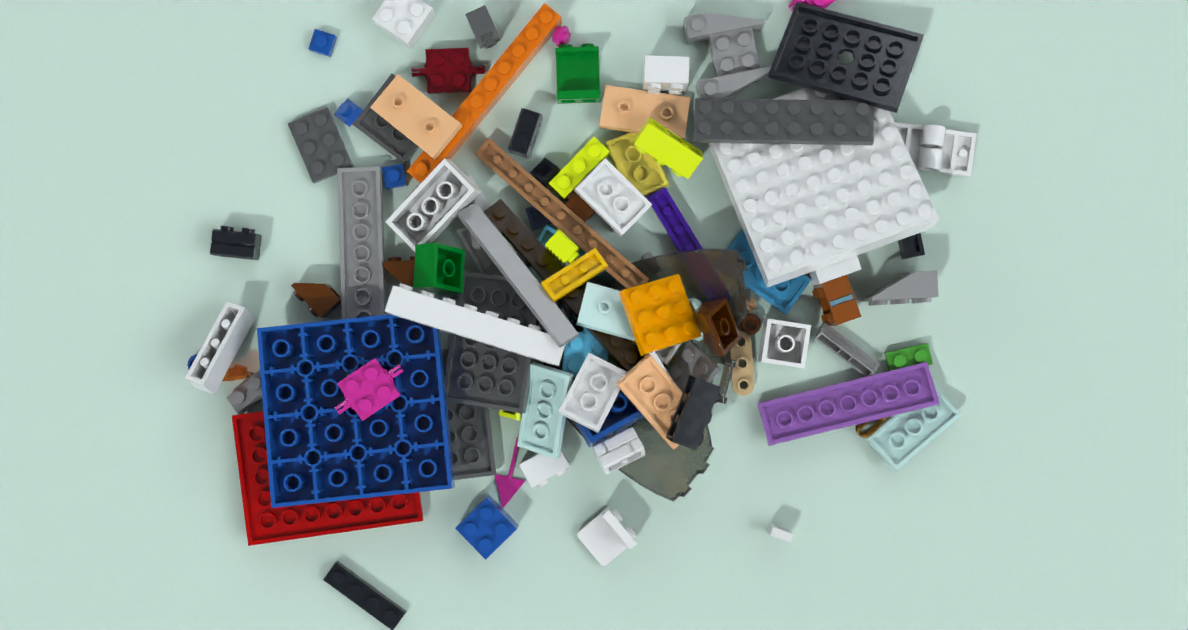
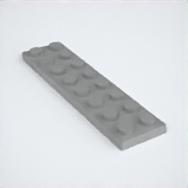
M382 167L337 168L342 319L387 315L385 312V268L382 266V262H385Z

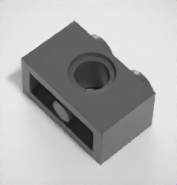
M484 5L465 14L480 49L483 47L488 49L495 46L496 42L500 39L486 6Z

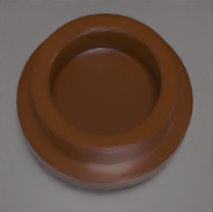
M752 313L743 315L739 321L741 331L746 332L748 335L756 334L761 328L760 318Z

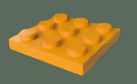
M679 274L618 292L641 356L701 337Z

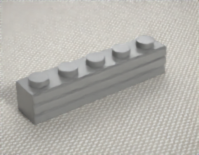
M826 323L818 330L814 338L865 377L876 373L880 365Z

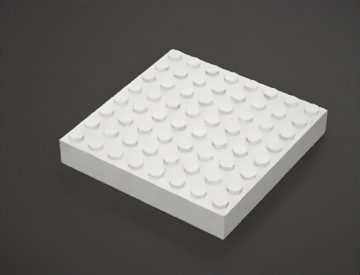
M807 88L775 98L785 100H847ZM874 107L873 145L708 143L767 288L932 229L939 220L890 111Z

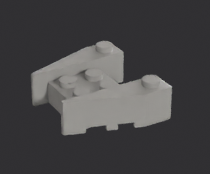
M701 13L684 17L683 27L687 44L708 40L715 74L714 78L697 81L695 86L697 98L727 99L768 76L771 66L760 68L753 31L762 29L765 24L764 20L713 13Z

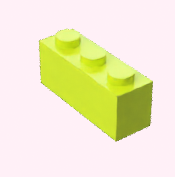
M648 117L634 138V145H636L635 147L643 154H650L658 164L662 166L667 165L672 168V172L679 177L684 176L689 179L703 159V151L651 117Z
M593 137L549 182V186L566 201V197L610 155V151L598 139Z

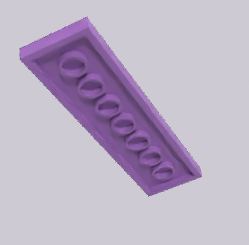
M924 362L761 402L757 406L768 446L936 406L940 402L928 364Z

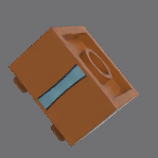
M847 275L814 285L815 290L812 291L814 298L818 297L824 314L821 315L823 323L827 322L829 326H837L862 317Z

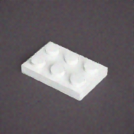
M606 158L574 190L620 236L652 206Z
M588 353L558 413L599 433L620 392V388L615 383L627 371Z

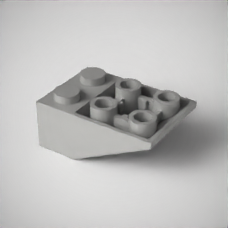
M937 270L902 274L862 298V302H869V306L886 305L887 300H890V305L909 303V299H912V303L932 302L931 298L939 297Z

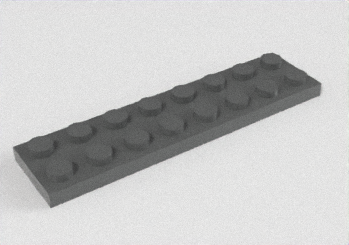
M695 98L693 143L873 145L874 106L854 100Z

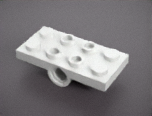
M895 122L917 170L962 177L971 176L976 133L949 130L940 125L921 126Z

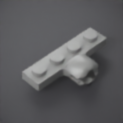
M260 369L226 397L237 414H244L262 398Z

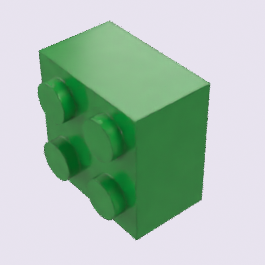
M436 242L417 244L415 247L413 288L442 295L463 293L465 250Z

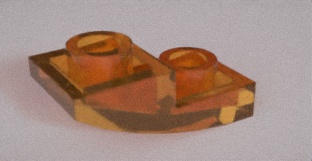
M235 364L234 367H229L222 381L247 379L253 375V372L247 371L248 367Z

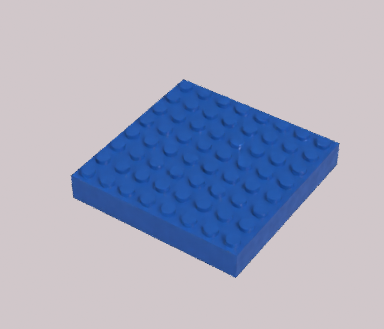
M391 314L257 328L271 508L444 490L455 487L439 329ZM374 358L387 371L400 364L401 368L394 373L402 368L404 372L393 378L401 396L363 421L351 407L340 415L337 413L344 406L338 410H335L334 407L345 400L344 393L337 385L338 382Z

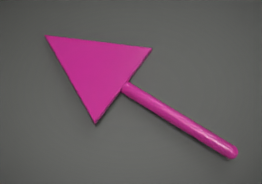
M519 437L516 438L508 476L495 475L503 508L526 481L512 477L519 448L517 446Z

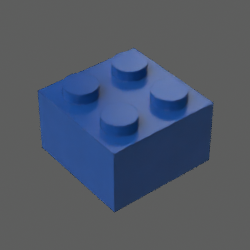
M488 494L455 529L486 560L517 530L519 525Z

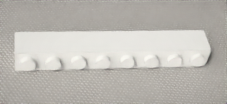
M400 284L399 287L394 285L392 287L385 308V312L559 366L565 345L559 348L548 333L541 332L542 328L529 324L528 327L520 325L519 320L510 317L507 318V321L499 319V314L486 310V313L483 314L477 312V307L464 304V307L455 305V300L446 297L438 300L434 298L435 294L423 290L419 294L413 292V287Z

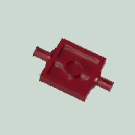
M469 48L425 49L426 63L424 68L411 69L412 72H416L412 73V77L425 76L428 94L471 92L473 74H485V70H481L485 69V65L472 66Z

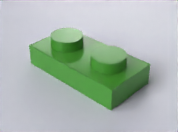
M928 343L884 353L888 371L927 362L928 365L933 364Z

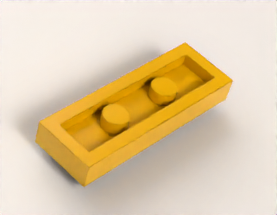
M594 248L542 281L540 285L555 302L607 269L608 264L597 249Z

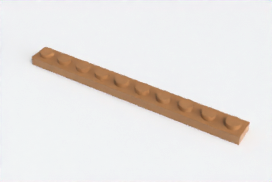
M490 138L475 153L477 157L581 249L588 253L596 248L608 264L605 270L625 288L628 289L650 281L647 276Z

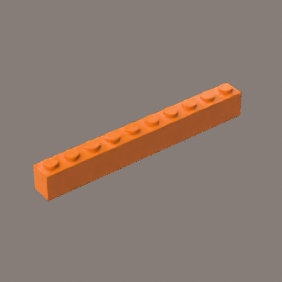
M544 3L452 115L454 119L463 125L462 128L436 159H433L423 151L406 172L422 183L443 159L451 160L551 38L555 28L562 24V17L547 4Z

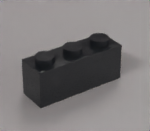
M689 375L665 438L676 444L697 450L698 446L703 442V432L706 425L711 421V411L714 404L719 400V390L721 387Z

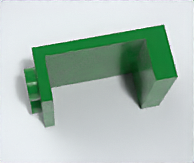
M591 43L582 44L581 47L562 44L560 48H555L557 104L600 103L599 46H594Z

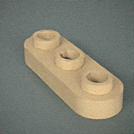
M739 331L741 338L744 339V344L739 346L736 343L729 350L732 389L736 394L746 396L754 389L752 343L750 336L746 332ZM741 359L746 362V365L742 368L738 365ZM742 381L747 382V387L745 389L740 388V383Z

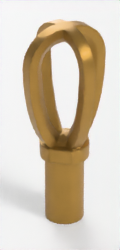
M887 418L879 419L865 433H862L861 429L870 422L858 424L855 427L856 432L860 437H870L881 427Z

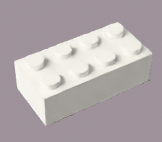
M443 159L386 220V223L415 252L417 244L433 243L458 216V212L466 208L482 190L452 160Z

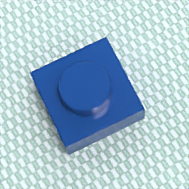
M314 29L308 49L311 52L331 58L337 37L333 34Z
M347 98L334 115L350 127L363 110Z
M404 164L382 167L385 189L408 186Z

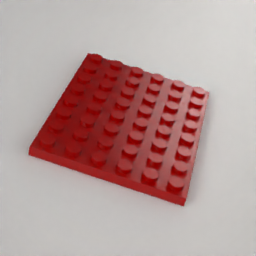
M264 411L232 415L248 546L424 520L420 492L271 508Z

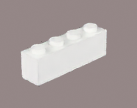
M226 301L185 376V379L196 389L215 395L255 320L245 307Z

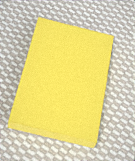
M629 132L605 142L615 168L643 196L670 186L662 166L653 159L654 157L648 153L643 154L636 149L634 138L637 133Z

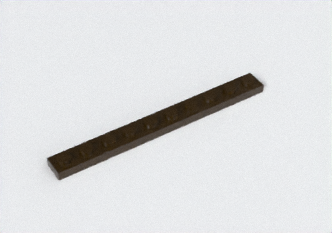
M499 199L484 211L497 230L543 281L563 269L559 262L502 199ZM580 286L560 298L577 319L584 290ZM586 328L623 370L628 372L644 358L628 339Z

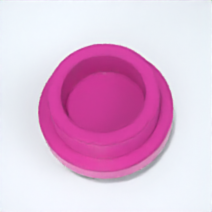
M565 25L555 28L552 42L556 43V46L560 47V45L569 42L571 36L569 28Z

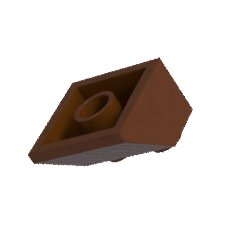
M726 298L703 303L694 311L696 321L703 333L704 342L711 353L719 357L724 356L741 339Z

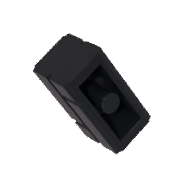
M521 108L508 147L509 153L530 159L539 133V127H541L543 121L542 114Z
M220 226V230H212L210 255L259 261L262 236L256 234L255 229L242 228V232L234 231V227Z

